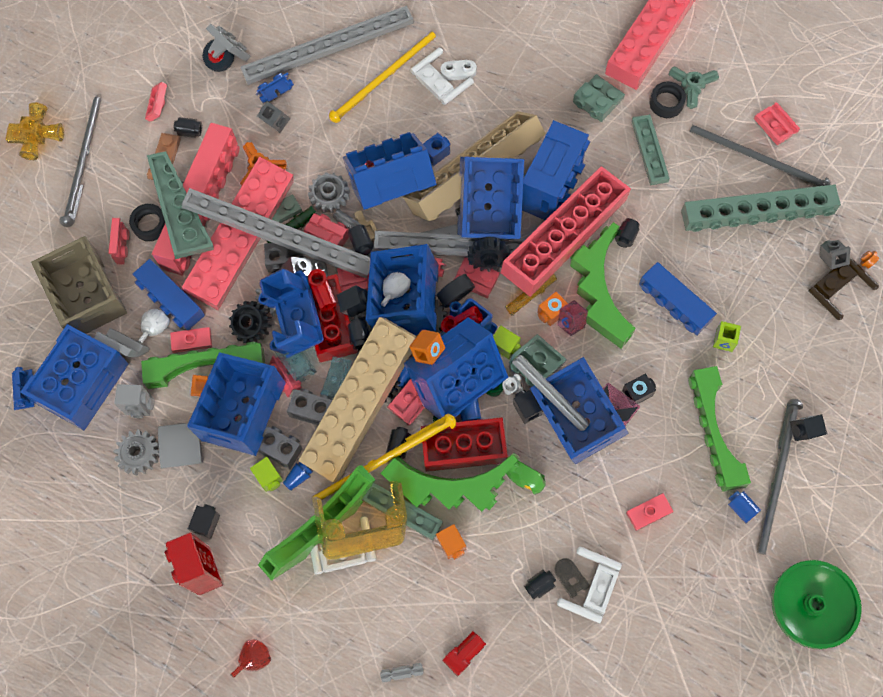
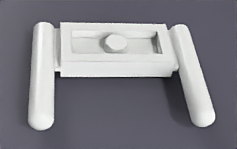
M437 48L413 66L410 71L439 101L441 100L443 105H446L470 87L474 80L470 77L454 89L430 64L443 54V50Z
M366 516L360 518L364 541L328 548L320 552L318 544L314 546L311 551V558L315 575L377 560L370 525Z
M578 547L576 551L578 555L595 561L599 565L583 607L562 598L557 600V605L600 624L622 563L586 548Z

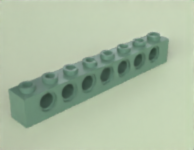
M836 184L690 201L684 203L681 212L685 231L692 230L693 232H698L707 228L715 230L724 226L755 225L766 221L773 223L783 219L791 221L800 217L813 218L817 215L831 216L836 213L841 203ZM701 214L706 215L708 218L702 217Z

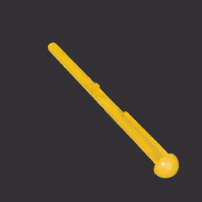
M430 32L338 110H331L329 119L334 123H339L341 121L340 118L362 101L368 93L390 75H393L398 68L436 38L435 33Z
M451 414L444 415V417L406 438L407 442L378 459L369 461L363 467L368 472H371L450 426L453 429L456 426L455 417ZM350 475L313 495L314 501L317 503L337 492Z

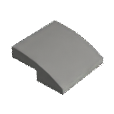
M111 328L106 335L97 332L94 339L127 357H139L150 350L149 347Z
M188 423L158 427L161 468L203 463L200 443L202 441L187 427Z

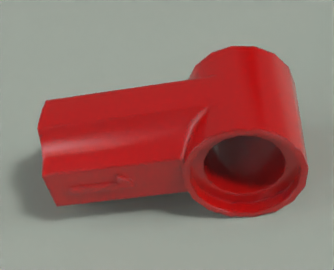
M321 269L312 270L309 273L308 279L321 311L330 310L337 303L327 281L326 274ZM316 278L323 279V281L318 284L313 282Z
M473 306L455 317L452 315L446 316L441 322V329L447 333L468 317L479 324L482 322L483 316L479 309Z
M472 631L442 661L458 677L470 665L471 660L484 648L486 643Z

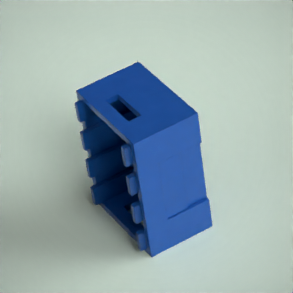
M553 120L532 164L524 176L522 211L546 220L570 197L568 192L570 189L574 190L578 182L576 176L577 174L581 175L586 165L583 164L585 152L591 142L588 140L589 134Z
M407 132L399 135L400 138L394 140L389 138L381 141L382 144L376 146L372 144L364 147V150L358 152L354 150L343 156L352 189L364 210L437 185L428 150L414 133Z
M460 157L461 197L457 234L464 238L496 237L501 239H521L524 159ZM487 183H490L492 185V189L490 191H487L485 189V185ZM486 203L491 204L490 210H485L484 205Z
M428 244L371 252L366 321L372 329L379 317H382L413 335H419L422 330L436 332L437 315L435 313V299L439 265ZM413 254L412 256L392 258V257H395V256H402V255ZM395 272L405 274L411 281L409 287L411 291L399 298L390 299L385 307L382 306L381 303L385 298L383 294L384 279ZM406 305H410L409 309L404 310Z
M469 317L441 336L445 349L433 365L416 362L414 356L404 363L422 405L438 419L446 414H451L454 417L458 416L464 408L491 388L494 389L509 378L492 333Z
M67 324L57 338V343L35 375H32L27 381L21 393L36 405L85 431L129 363L117 350ZM75 362H80L78 368H74ZM64 379L69 380L66 385H62V381Z
M219 352L187 427L203 442L256 456L264 438L262 435L275 403L280 399L286 382L275 366ZM248 397L249 401L247 403H243V399ZM240 415L242 417L241 420L236 422L235 418Z
M584 357L546 378L571 405L575 401L580 403V406L575 409L584 418L590 420L589 426L584 431H580L535 385L530 388L567 454L575 464L629 434Z

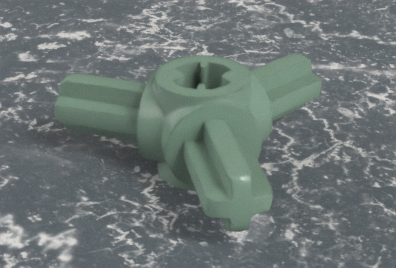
M674 66L668 73L669 76L682 83L681 87H683L687 95V107L689 109L697 108L698 95L701 93V89H704L706 84L719 79L718 71L715 70L705 74L699 72H689L687 74Z

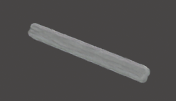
M517 355L513 359V364L580 431H584L589 426V422L522 355Z

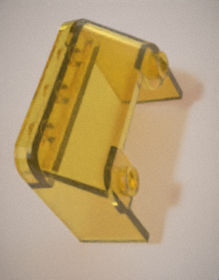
M390 481L394 506H391L386 511L385 526L345 534L344 526L339 520L324 519L321 499L312 497L322 554L326 558L334 560L400 545L405 539L407 522L401 482Z

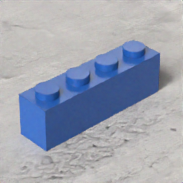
M151 259L147 260L132 273L136 279L134 283L140 290L146 289L149 292L147 296L154 303L158 301L161 304L159 308L167 316L171 314L174 317L172 321L179 328L183 326L186 330H190L205 316L202 309Z
M659 262L653 265L641 277L639 283L641 289L646 294L653 296L658 305L670 311L671 316L676 320H680L689 332L698 336L716 316L717 313Z

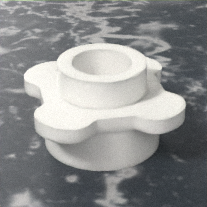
M519 374L508 376L509 378L503 381V389L507 395L523 390Z

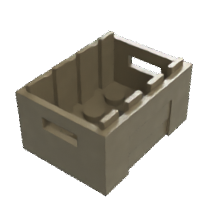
M86 236L31 262L63 329L68 324L87 334L127 314L120 297L114 291L103 269L105 266L97 250ZM78 283H84L83 287L77 288ZM91 298V302L86 304L85 299Z

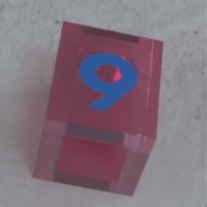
M573 300L560 308L558 326L572 336L585 328L588 311Z

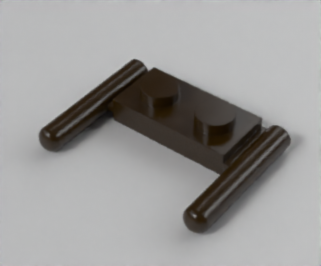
M850 257L849 265L834 268L811 287L808 292L837 320H842L844 315L829 301L832 296L857 275L872 290H877L879 284Z

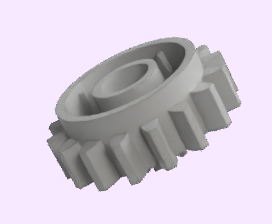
M326 172L324 175H318L316 180H312L313 185L309 186L310 192L308 195L311 204L315 205L316 210L322 208L323 213L327 209L331 213H333L335 208L340 210V205L346 206L345 200L350 199L347 181H343L342 176H336L335 173L328 174Z
M137 430L136 434L129 431L127 438L122 435V443L116 442L119 449L114 450V453L118 455L114 458L119 463L118 467L124 469L127 474L132 471L134 475H138V472L146 474L147 469L152 470V465L158 463L156 458L159 456V451L157 450L159 444L155 442L156 438L153 435L150 436L147 431L142 434L140 430ZM141 449L139 455L134 456L135 451Z

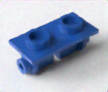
M288 72L284 75L280 73L273 78L274 81L269 84L264 82L257 87L256 96L261 94L259 98L262 103L270 102L277 98L275 90H278L280 95L292 89L294 84L291 79L287 80Z
M16 367L15 371L12 372L14 410L35 407L34 403L21 393V390L33 375L32 369L23 370V367Z

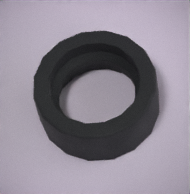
M661 82L652 90L649 101L650 108L659 117L673 118L683 110L686 93L675 82ZM661 93L672 94L678 99V104L674 107L663 106L658 102L657 96Z
M143 204L132 211L129 224L139 239L143 241L158 240L165 225L162 209L159 206ZM155 214L159 217L160 221L154 229L150 231L139 229L138 223L144 216Z
M463 274L443 287L436 296L443 306L448 308L452 302H459L467 296L475 286L469 277Z

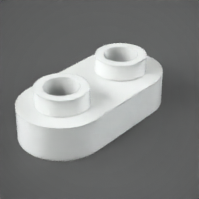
M471 60L447 61L441 66V75L448 81L466 80L476 75L477 67Z

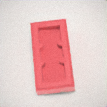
M161 82L152 87L145 115L146 120L151 122L160 117L161 110L165 105L164 96L167 84Z
M210 327L170 333L171 350L173 353L212 348Z
M664 493L628 510L626 514L637 531L674 511Z

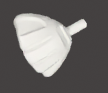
M395 272L384 279L383 294L385 298L381 303L382 306L385 307L390 299L399 298L409 289L411 281L405 274Z
M150 309L143 314L141 319V331L143 334L138 343L142 344L147 336L161 334L168 327L170 319L163 311Z

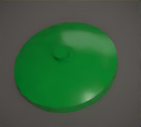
M807 560L794 564L778 577L772 591L771 604L776 622L791 640L801 646L811 649H829L839 646L855 633L860 623L862 605L858 590L845 572L830 563L819 560Z

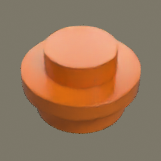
M867 251L860 258L862 260L860 265L862 267L865 266L867 269L872 267L879 260L878 253L876 251Z

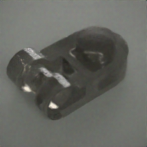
M563 558L556 563L554 568L555 575L571 598L577 596V593L582 589L585 591L590 587L572 560ZM575 577L577 583L571 585L569 580Z

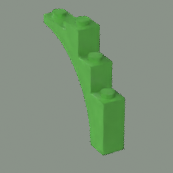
M613 222L609 227H604L600 233L601 237L598 240H593L589 247L583 245L580 250L575 251L570 257L572 259L570 267L583 275L577 283V286H579L577 294L590 303L584 311V322L622 349L632 337L636 328L616 308L608 293L605 282L604 262L606 252L619 229V226Z
M513 453L503 463L487 472L472 477L456 479L442 478L424 473L410 466L397 456L386 466L381 474L416 508L421 504L425 506L433 498L430 495L432 493L449 510L453 506L457 508L465 500L462 497L464 495L482 512L485 508L490 510L497 503L495 497L498 493L492 488L498 489L505 480L502 477L507 472L512 474L519 466L517 461L520 458Z
M362 465L356 467L331 499L293 534L266 552L258 566L272 581L306 559L314 546L330 537L341 522L356 513L363 503V497L375 479Z

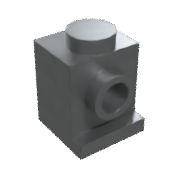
M268 101L257 115V117L279 133L282 132L291 119Z
M827 240L820 245V258L831 269L849 265L851 248L849 246L845 247L839 240Z

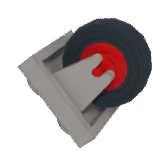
M211 23L208 25L206 30L215 37V39L206 44L202 54L203 62L209 69L215 72L227 70L232 65L235 55L247 62L251 57L246 52L247 48L242 43L235 40L236 37L232 33L224 30L219 25L217 27Z

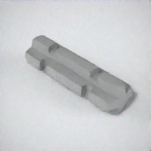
M336 210L333 214V218L343 223L349 229L356 225H362L341 210Z
M416 663L413 666L406 665L392 668V670L385 669L380 673L382 682H389L391 679L412 677L411 675L420 676L423 675V666L421 663Z

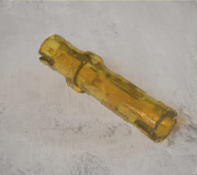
M555 274L531 297L523 292L506 305L505 308L508 313L513 316L537 295L543 294L547 287L557 281Z

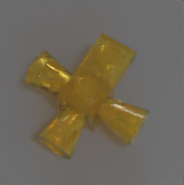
M30 103L29 116H21L20 124H8L6 141L8 143L23 144L19 155L27 160L38 159V144H44L45 138L60 142L64 138L62 123L46 126L43 123L48 108L41 103Z

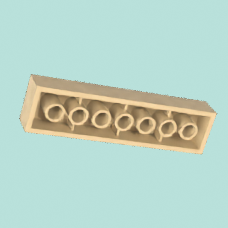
M517 111L434 172L437 185L404 195L403 198L412 214L427 221H432L438 218L441 212L451 208L460 199V157L515 158L517 155L525 153L529 146L538 143L541 140L540 138L546 133L537 115Z
M379 317L299 459L301 463L331 482L339 481L342 478L405 367L404 363L409 360L412 354L409 346L417 336L390 320Z

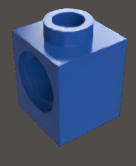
M436 133L423 143L428 150L433 167L450 154L451 144L445 136L442 137L439 133Z

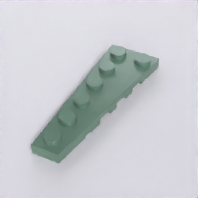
M167 152L147 155L175 259L214 250L213 243L202 225L198 214L182 208V203L187 193Z

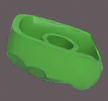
M518 460L519 466L512 474L507 472L506 475L517 486L532 491L534 495L540 493L546 486L545 475Z

